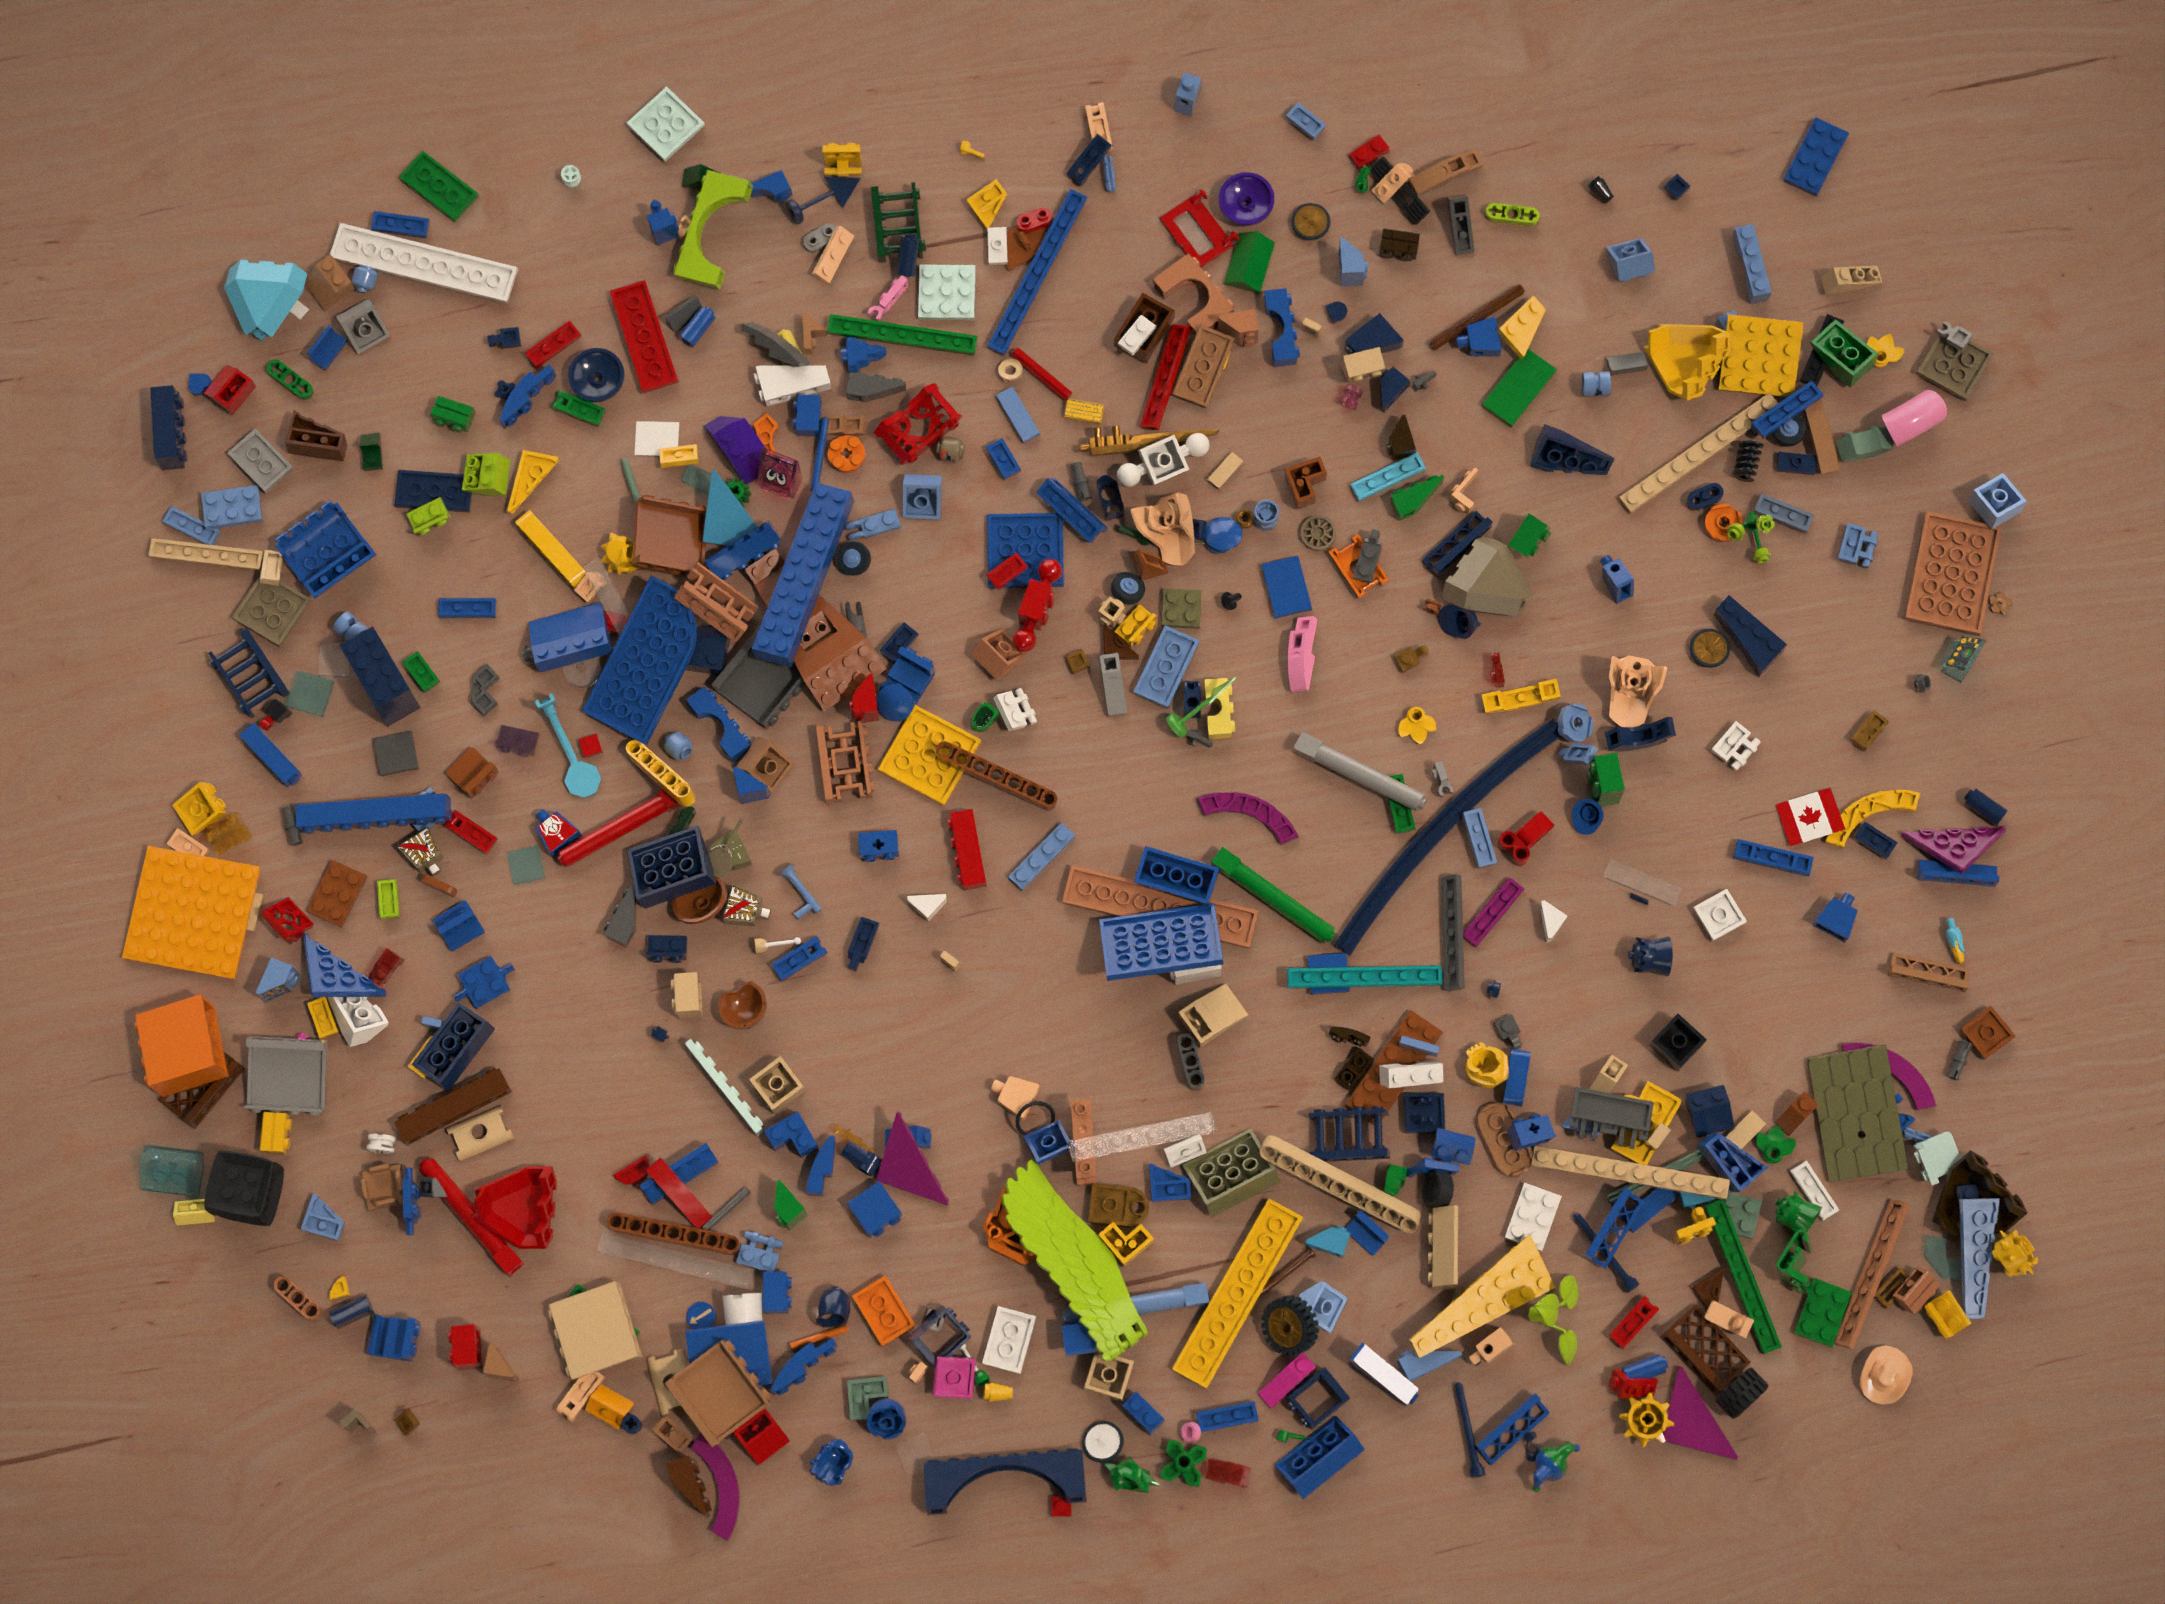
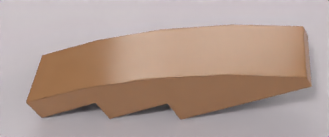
M1820 399L1804 410L1808 435L1811 437L1813 452L1817 458L1819 473L1824 474L1840 469L1826 412Z

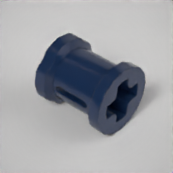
M631 1414L624 1417L622 1427L629 1434H636L641 1430L642 1423L638 1417ZM633 1420L637 1425L630 1429L627 1424Z

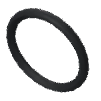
M1034 1101L1023 1106L1015 1120L1016 1128L1023 1136L1029 1134L1021 1129L1019 1121L1022 1113L1031 1106H1045L1051 1113L1050 1123L1055 1122V1112L1051 1105L1043 1101Z

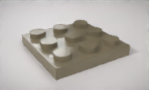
M1938 336L1920 366L1917 375L1966 401L1994 353L1973 341H1970L1965 349L1961 351L1946 343L1948 337Z
M259 576L232 618L281 647L312 600L282 581H279V586L261 584Z

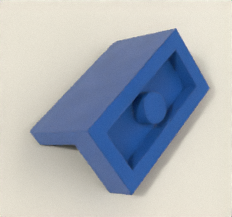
M328 325L307 355L311 362L326 371L348 341L336 333L332 326Z
M1362 1210L1345 1227L1350 1236L1372 1256L1377 1253L1390 1237Z

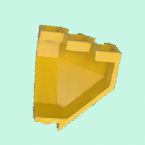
M1658 324V328L1648 331V345L1643 347L1668 392L1688 401L1703 395L1706 390L1704 387L1708 380L1714 378L1720 368L1719 363L1723 357H1727L1730 353L1731 333L1706 325Z

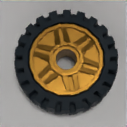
M1287 1295L1272 1301L1264 1309L1263 1313L1265 1314L1261 1318V1320H1264L1261 1323V1327L1266 1329L1262 1331L1263 1335L1268 1336L1265 1340L1267 1343L1272 1342L1270 1347L1272 1349L1276 1348V1352L1282 1353L1284 1356H1294L1309 1350L1318 1338L1316 1334L1319 1332V1328L1315 1326L1319 1323L1318 1320H1314L1316 1313H1311L1310 1311L1313 1309L1311 1305L1306 1307L1308 1302L1305 1300L1301 1301L1300 1297Z

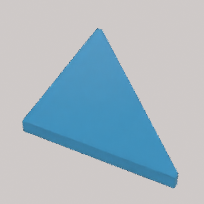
M712 469L702 542L728 546L758 526L717 471Z

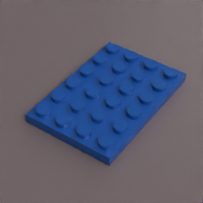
M1214 903L1099 919L1107 981L1224 965Z

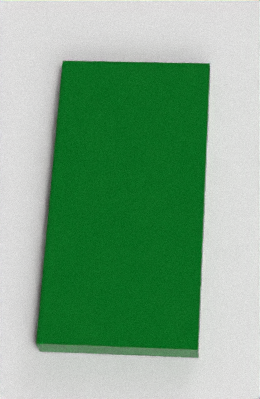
M423 150L399 176L403 183L454 222L461 217L479 196L478 192Z
M1527 349L1525 356L1522 359H1517L1482 403V407L1510 427H1513L1556 373L1557 369L1530 349Z

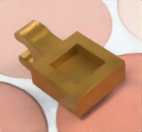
M1426 644L1420 646L1415 651L1410 646L1395 654L1394 658L1402 673L1420 665L1418 659L1428 655L1429 650Z

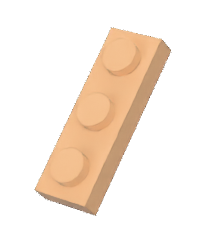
M837 226L812 274L823 282L830 283L854 235L842 226Z

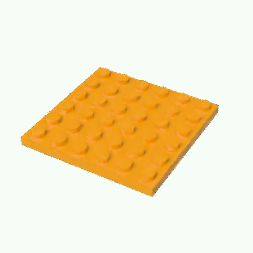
M148 846L122 958L236 980L261 867Z

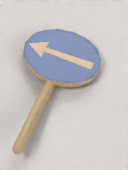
M697 1302L688 1309L686 1319L692 1329L709 1328L714 1324L716 1313L710 1304Z

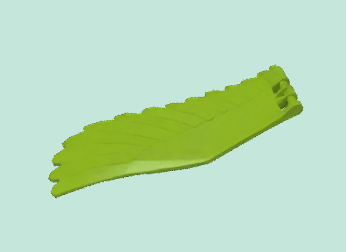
M1029 1160L1026 1171L1023 1167L1016 1169L1017 1181L1011 1177L1006 1181L1007 1194L1001 1196L1002 1204L1008 1213L1005 1220L1012 1230L1021 1237L1020 1243L1022 1246L1036 1256V1263L1050 1273L1048 1275L1050 1280L1060 1286V1294L1070 1301L1068 1306L1072 1312L1081 1317L1080 1323L1089 1330V1336L1097 1343L1095 1348L1102 1353L1101 1359L1103 1361H1111L1124 1353L1126 1348H1131L1139 1342V1338L1146 1337L1148 1330L1132 1302L1113 1252L1056 1193L1036 1161Z

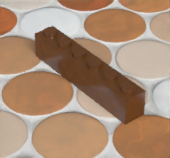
M496 1068L490 1069L485 1073V1076L481 1078L475 1077L469 1080L467 1085L453 1088L450 1090L451 1093L446 1096H437L432 1100V1103L416 1107L415 1112L411 1114L405 1113L400 1115L394 1123L404 1143L408 1146L511 1093L512 1090L500 1068L497 1070Z

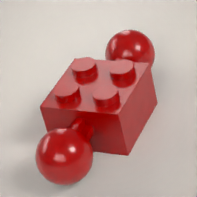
M1054 559L1042 561L1038 567L1041 581L1030 579L1018 611L1019 624L1024 625V627L1018 629L1012 639L1013 645L1018 651H1031L1037 642L1034 629L1041 631L1042 625L1046 626L1049 618L1048 609H1052L1055 602V593L1051 583L1059 580L1062 575V567Z

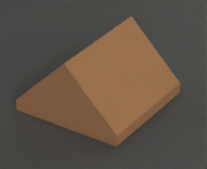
M493 1343L489 1344L483 1373L489 1378L514 1382L520 1380L498 1347Z

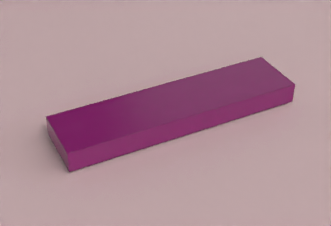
M1509 877L1463 932V938L1477 948L1525 889Z

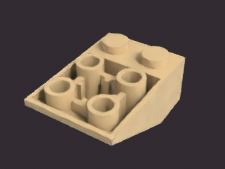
M1227 984L1197 999L1178 1012V1017L1200 1048L1248 1016Z

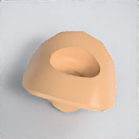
M1887 1345L1876 1347L1870 1353L1860 1377V1388L1863 1395L1871 1402L1882 1405L1896 1402L1903 1396L1910 1384L1913 1374L1912 1364L1907 1356L1897 1348Z

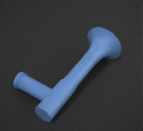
M794 863L782 871L779 876L787 877L807 902L805 906L794 912V915L799 920L811 909L816 914L822 908L797 878L794 872Z

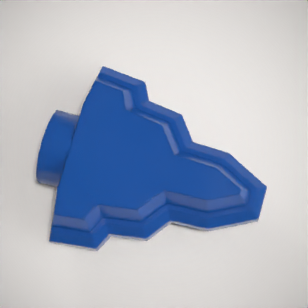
M846 337V348H841L842 363H848L849 373H855L860 368L868 367L870 362L879 361L887 356V351L885 347L877 344L869 345L866 341L857 340L856 337Z

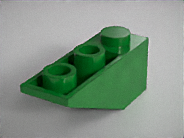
M1434 475L1429 477L1426 482H1416L1406 490L1399 489L1393 492L1390 502L1398 520L1401 521L1416 515L1442 485L1444 476Z

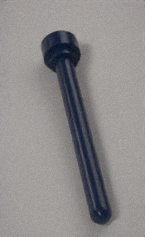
M1575 1213L1573 1215L1574 1220L1593 1242L1596 1237L1595 1232L1580 1213ZM1606 1249L1599 1250L1604 1258L1607 1259ZM1613 1256L1609 1264L1622 1279L1624 1290L1629 1293L1640 1283L1635 1277L1628 1276Z
M1456 1383L1455 1390L1472 1464L1469 1469L1470 1478L1482 1477L1486 1475L1485 1468L1482 1467V1463H1479L1463 1385Z

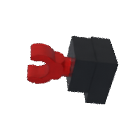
M275 699L266 709L270 716L262 720L259 725L268 731L275 723V720L281 723L285 718L288 719L292 712L282 702Z

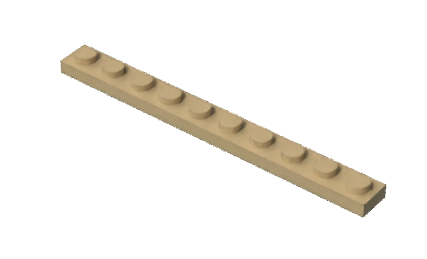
M1768 393L1620 496V502L1631 514L1750 431L1752 422L1778 404L1777 401Z
M1539 1146L1534 1147L1531 1164L1533 1167L1727 1200L1730 1179Z

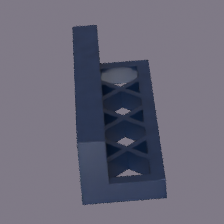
M1475 511L1424 557L1422 562L1438 577L1471 547L1475 539L1481 538L1492 528L1493 521L1489 517L1484 519ZM1476 517L1481 523L1476 528H1470V522ZM1459 532H1468V535L1462 541H1457V534ZM1454 544V548L1450 552L1443 553V546ZM1433 556L1441 557V560L1434 566L1428 561Z

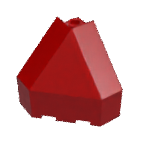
M524 1167L474 1189L476 1194L474 1207L477 1210L472 1218L518 1249H546L553 1238L554 1230L550 1229L551 1218L555 1217L556 1202L552 1201L553 1190H557V1180L553 1167Z

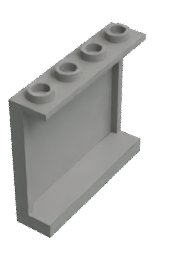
M252 1036L246 1039V1047H249L247 1104L244 1106V1109H250V1112L269 1110V1112L281 1113V1111H289V1114L308 1112V1115H320V1113L326 1110L328 1040Z

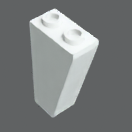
M756 366L757 373L754 374L756 384H760L762 388L759 391L761 402L765 401L767 407L797 399L798 394L812 395L832 389L826 366Z

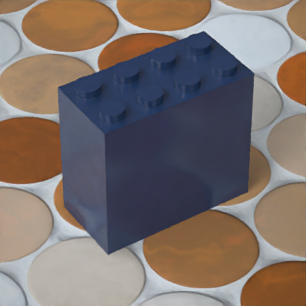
M373 626L339 645L387 726L394 724L421 708Z

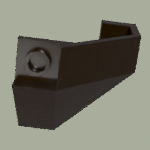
M1971 1150L1949 1168L1932 1222L1939 1225L1941 1230L1948 1235L1950 1242L1961 1241L1960 1207H1958L1955 1188L1957 1186L1977 1185L1979 1199L1999 1198L1998 1217L1994 1227V1234L2000 1233V1230L2007 1232L2028 1214L2022 1199L2017 1194L2013 1196L2007 1190L2006 1186L2008 1184L1998 1173H1992L1987 1167L1989 1163L1982 1156Z

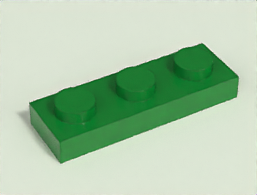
M1403 774L1390 776L1405 784ZM1389 798L1397 834L1416 830L1411 809Z

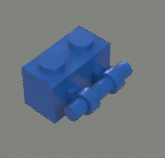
M653 200L650 205L652 214L648 215L647 219L651 232L659 246L677 238L679 227L674 213H669L668 208L662 209L661 203Z

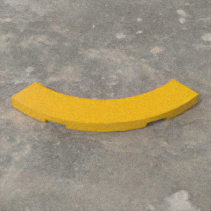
M1909 790L1880 791L1857 800L1841 814L1845 830L1827 835L1825 843L1843 849L1853 829L1864 819L1876 813L1888 810L1915 812L1920 793Z

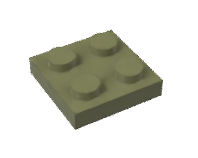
M1164 589L1162 627L1166 625L1173 628L1200 629L1201 590Z

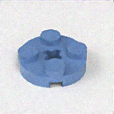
M1571 704L1563 707L1558 718L1559 735L1574 743L1584 741L1593 731L1592 716L1589 717L1587 713L1589 710L1581 704ZM1575 719H1576V723H1578V726H1574V720H1575Z

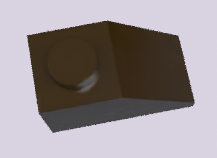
M1406 415L1401 416L1386 445L1387 453L1389 456L1392 455L1393 461L1409 457L1416 452Z

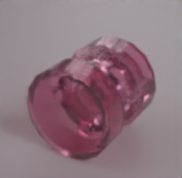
M1347 384L1344 389L1345 394L1341 396L1339 403L1348 409L1355 410L1363 390L1355 385Z

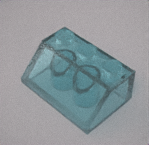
M151 1145L145 1146L139 1158L141 1190L199 1197L204 1171V1152Z

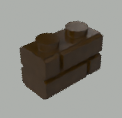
M1383 228L1379 254L1388 259L1400 257L1403 261L1416 260L1420 234Z

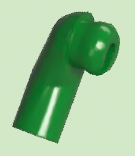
M1363 165L1355 180L1356 190L1359 193H1365L1368 190L1367 177L1371 168Z

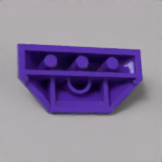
M719 416L704 426L740 479L744 480V484H749L761 476L766 447L745 418Z

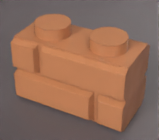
M1917 1267L1893 1294V1297L1904 1310L1915 1315L1922 1310L1923 1304L1930 1297L1934 1296L1940 1284L1930 1272Z

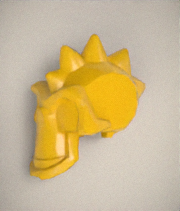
M610 533L609 542L601 546L606 554L600 560L601 563L609 564L608 573L616 570L618 575L622 572L630 574L641 569L632 566L633 543L631 539Z

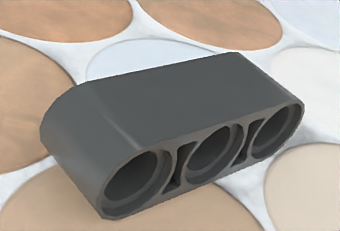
M1183 1033L1178 1037L1177 1048L1188 1087L1193 1091H1199L1203 1088L1205 1079L1195 1040L1191 1034ZM1182 1040H1189L1191 1042L1190 1047H1182L1180 1044ZM1188 1058H1193L1196 1060V1064L1188 1066L1185 1061ZM1192 1077H1199L1201 1083L1198 1085L1192 1084L1190 1081Z

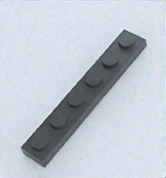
M1458 874L1441 877L1445 991L1449 992L1465 989L1461 875Z

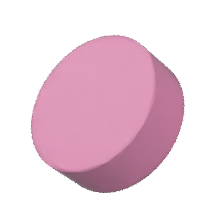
M1187 1422L1182 1426L1181 1436L1184 1441L1196 1442L1200 1438L1201 1430L1197 1423Z

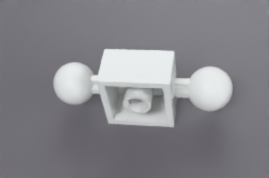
M1194 433L1187 438L1185 445L1179 446L1175 435L1167 437L1138 450L1143 463L1137 466L1132 463L1123 464L1117 471V479L1121 485L1133 487L1138 484L1142 475L1148 473L1152 485L1160 483L1189 470L1184 457L1188 455L1194 457L1204 456L1210 447L1209 440L1204 434Z

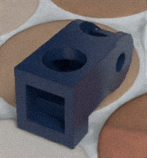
M1185 681L1183 718L1201 704L1200 681ZM1201 710L1191 718H1201Z

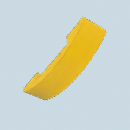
M1557 679L1538 682V685L1482 694L1485 713L1523 709L1561 698Z

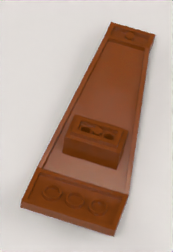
M776 548L768 551L762 557L743 568L756 588L766 610L785 564ZM818 595L804 635L807 634L809 639L804 641L802 637L793 663L805 685L822 711L825 712L857 690L869 674H873L874 678L886 670V667L868 639L822 596ZM824 624V629L820 631L819 625Z

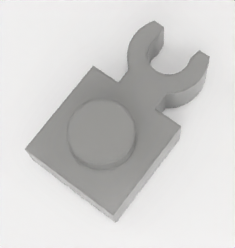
M1946 321L1943 322V327L1947 330L1943 331L1939 328L1937 330V334L1940 337H1948L1946 343L1961 351L1965 349L1973 338V334L1958 325L1953 329L1950 323Z

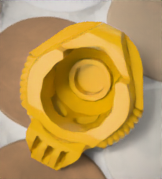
M1482 1042L1468 1048L1466 1054L1469 1058L1467 1059L1465 1069L1470 1082L1483 1088L1492 1089L1508 1079V1057L1502 1050L1496 1047H1486Z

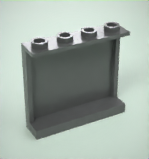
M759 626L712 683L713 690L765 729H768L769 726L775 725L778 720L777 716L781 711L785 712L788 709L790 700L800 694L804 681L794 663H792L791 667L755 658L752 647L760 629Z

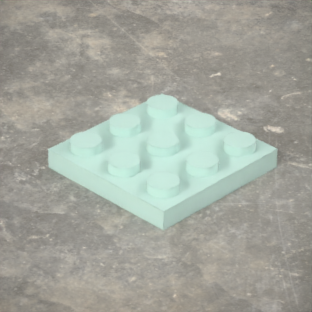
M666 86L627 122V126L666 162L705 126V123Z
M920 265L918 319L974 320L975 265Z

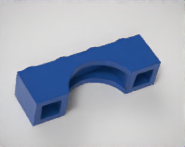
M1287 288L1264 291L1266 315L1279 320L1284 329L1282 336L1272 343L1274 367L1297 364V358H1300L1299 346L1295 347L1294 341L1297 340L1296 329L1292 328V323H1295L1294 312H1290L1289 305H1292L1291 294H1287Z
M704 686L686 699L687 704L698 719L713 718L724 726V736L720 746L733 763L747 753L750 749L749 743L751 741L745 733L741 734L738 729L740 727L734 719H729L727 716L729 712L724 705H719L715 701L717 697L711 689L708 691Z

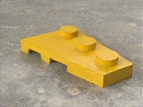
M1534 296L1497 330V333L1520 359L1525 356L1546 311Z

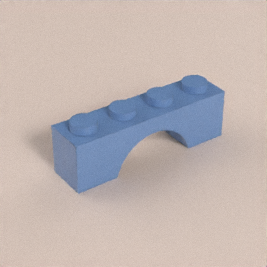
M1754 224L1736 227L1733 233V240L1736 251L1740 254L1744 265L1746 289L1750 304L1769 301L1772 292Z

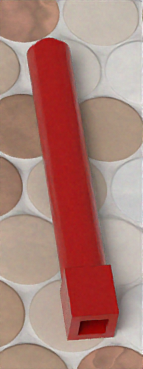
M662 789L653 798L558 851L560 854L557 858L562 866L566 864L567 867H570L667 811L671 812L682 805Z
M434 1158L424 1159L419 1164V1172L423 1177H431L438 1180L447 1197L441 1198L507 1275L511 1277L525 1263L501 1236L472 1218L477 1210L474 1204Z

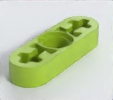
M1501 203L1489 204L1485 212L1486 218L1491 222L1523 226L1536 225L1540 217L1539 211L1536 208ZM1492 209H1496V216L1492 215ZM1502 210H1505L1504 217H1501ZM1511 210L1516 211L1518 214L1514 219L1509 218L1507 215ZM1521 212H1524L1523 219H1520ZM1529 213L1533 214V220H1529Z

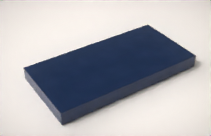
M398 470L394 506L397 508L417 509L441 497L447 511L470 513L472 493L462 490L464 474Z

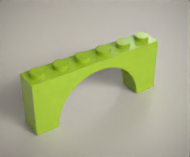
M710 170L703 176L702 189L696 197L697 205L691 213V223L685 232L686 239L684 245L680 247V258L674 266V275L679 280L717 290L721 289L725 272L721 267L713 265L705 258L701 247L702 230L707 219L720 207L736 202L748 203L753 189V185L749 180Z

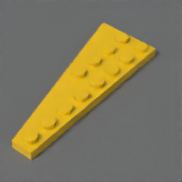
M1531 1235L1525 1236L1520 1243L1510 1249L1511 1251L1503 1258H1500L1487 1272H1484L1458 1298L1454 1299L1449 1306L1440 1311L1432 1321L1409 1339L1417 1358L1555 1288Z

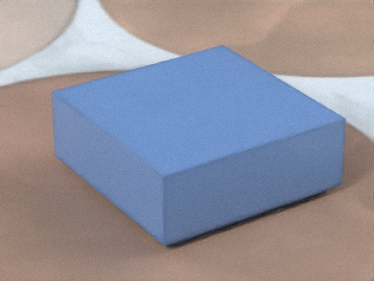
M426 1016L423 1017L421 1022L424 1027L438 1030L443 1024L442 1020Z

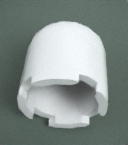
M762 1293L722 1296L725 1325L763 1321Z

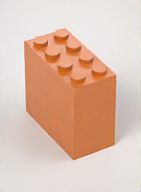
M202 994L135 1015V1029L139 1033L140 1038L138 1046L143 1054L141 1063L146 1070V1075L144 1076L145 1083L162 1097L229 1077L216 1008Z

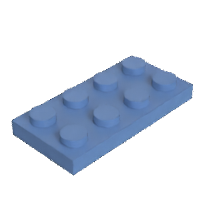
M1165 625L1133 694L1168 709L1200 640Z

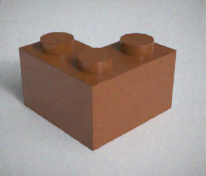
M1321 457L1285 468L1284 477L1297 509L1314 504L1316 496L1311 485L1326 481L1327 472Z

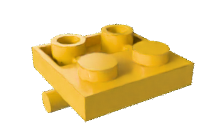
M829 143L823 145L825 166H837V168H824L825 175H837L838 177L862 175V167H849L862 166L860 145L855 143H847L846 145Z
M1695 1208L1691 1213L1694 1224L1676 1231L1672 1236L1674 1243L1684 1245L1691 1242L1697 1235H1699V1238L1711 1234L1710 1232L1713 1231V1227L1716 1225L1714 1218L1707 1219L1703 1208Z

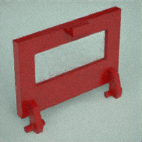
M1200 189L1198 195L1195 194L1161 216L1160 220L1186 255L1189 253L1192 258L1195 257L1200 263V268L1234 247L1232 243L1234 239L1237 242L1240 239L1234 231L1231 232L1232 235L1229 237L1226 235L1200 200L1203 197L1205 200L1208 199L1206 192Z

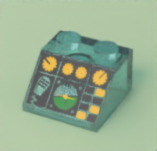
M1962 635L1959 640L1955 639L1950 647L1953 650L1951 655L1948 656L1946 654L1941 663L1944 666L1941 672L1961 683L1986 641Z

